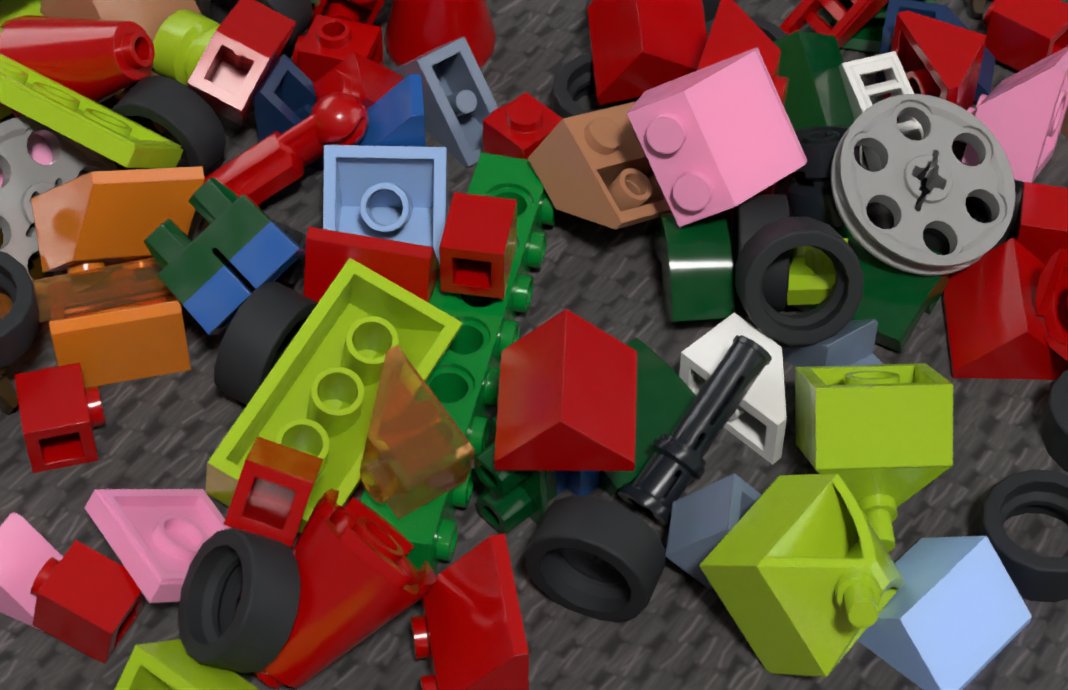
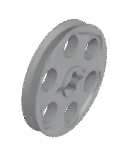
M922 94L897 95L881 100L861 113L844 133L834 152L831 166V187L835 205L841 219L862 247L880 261L896 269L925 276H939L961 271L977 262L999 242L1012 219L1015 207V182L1010 163L1003 148L992 132L979 119L964 108L947 100ZM907 115L916 119L922 126L924 138L917 141L905 137L897 126V116ZM953 141L969 143L978 154V165L967 166L956 159L952 150ZM863 145L876 151L882 163L881 170L872 172L862 168L855 160L854 147ZM931 163L925 175L927 178L926 187L930 192L916 205L917 199L922 192L919 190L920 180L916 177ZM966 197H977L987 203L992 213L990 223L978 222L970 216L965 206ZM878 202L885 205L894 217V227L892 229L876 227L867 216L866 207L868 203ZM924 229H937L947 237L950 243L948 255H937L930 251L923 240Z
M27 116L1 122L0 167L3 172V182L0 187V227L3 232V244L0 251L11 255L24 265L28 272L27 265L32 254L40 255L35 225L30 227L34 223L31 198L76 179L82 170L88 172L118 170L113 160ZM31 134L43 136L51 145L53 157L49 165L37 163L28 153L27 141ZM107 267L106 275L75 281L68 280L67 271H55L49 286L39 285L32 280L37 303L59 302L86 292L106 279L115 267Z

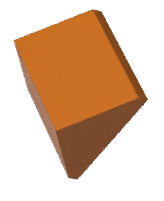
M176 296L55 315L49 321L58 366L80 362L86 388L191 370L181 304Z

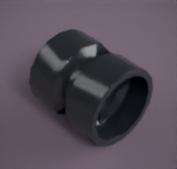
M822 125L794 130L808 161L806 165L789 174L794 177V180L785 187L789 217H810L829 224L831 227L845 225L836 208L832 194L831 166L836 147L850 126ZM862 145L854 147L855 160L861 167L863 166Z

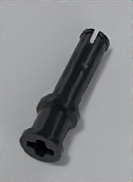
M736 335L732 345L706 383L701 387L671 434H662L654 439L650 445L653 454L633 483L623 484L618 491L619 496L639 513L659 525L668 527L670 525L673 502L680 498L691 480H700L705 473L704 467L706 466V461L703 459L704 455L730 417L735 413L762 370L771 362V355L755 341L743 335Z

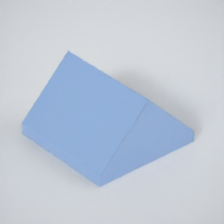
M324 145L323 229L433 247L440 265L439 246L449 212L447 147Z
M987 536L921 538L895 562L896 567L904 578V584L878 614L877 621L868 627L857 641L923 690H963L1030 623L1032 615Z

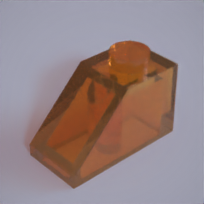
M397 345L386 351L361 461L360 475L364 486L372 498L378 503L386 501L399 520L465 482L476 451Z

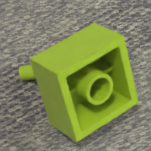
M926 363L795 367L796 445L819 474H839L855 497L887 552L892 551L896 547L892 522L898 516L897 507L953 466V384Z
M838 473L779 475L699 565L764 668L772 674L827 677L864 631L877 621L878 614L904 584V578L855 497Z

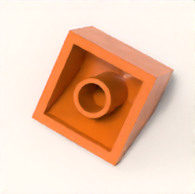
M203 166L93 171L31 198L42 272L67 271L68 280L75 281L106 275L107 267L122 266L124 276H137L160 271V265L153 258L144 240L168 219L173 220L188 236L195 213V208L188 200L204 183Z

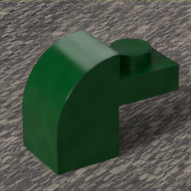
M723 211L681 227L678 226L673 213H659L660 230H652L654 255L662 262L664 311L672 322L729 317L735 312L734 276L729 231Z

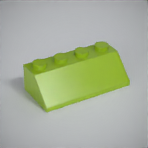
M349 258L208 460L205 492L223 504L230 506L245 459L258 436L323 459L298 533H302L317 501L328 490L335 489L339 491L337 504L344 507L460 331L463 322Z

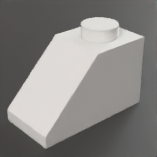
M734 312L681 352L679 377L697 396L701 387L706 383L732 345L736 335H743L762 346L771 355L772 360L762 370L724 428L773 465L782 456L787 420L782 347L773 339L768 338L759 328H755Z

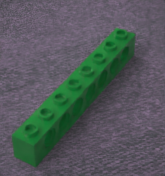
M484 152L480 154L467 194L517 200V246L504 299L443 292L441 291L439 272L429 303L463 322L462 327L374 460L361 498V502L385 518L414 545L406 557L415 568L419 570L427 561L434 570L435 576L440 560L451 561L454 556L459 532V522L453 520L457 506L463 508L469 506L475 480V469L469 468L473 455H478L487 448L490 434V418L485 417L488 406L498 407L501 351L519 340L520 323L515 321L517 312L528 313L530 308L534 277L529 276L531 267L541 269L545 258L547 232L542 231L545 224L554 226L559 210L553 205L527 159Z

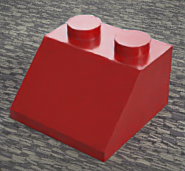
M505 534L491 535L436 576L437 581L428 590V593L422 597L423 615L410 617L415 658H429L431 675L420 676L421 690H529V651Z

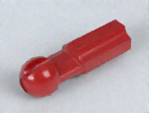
M334 91L322 95L313 106L310 116L284 133L273 132L207 175L204 183L213 177L234 191L239 197L244 194L259 205L302 177L304 167L324 155V145H357L363 139L368 129V112L360 99L349 92Z

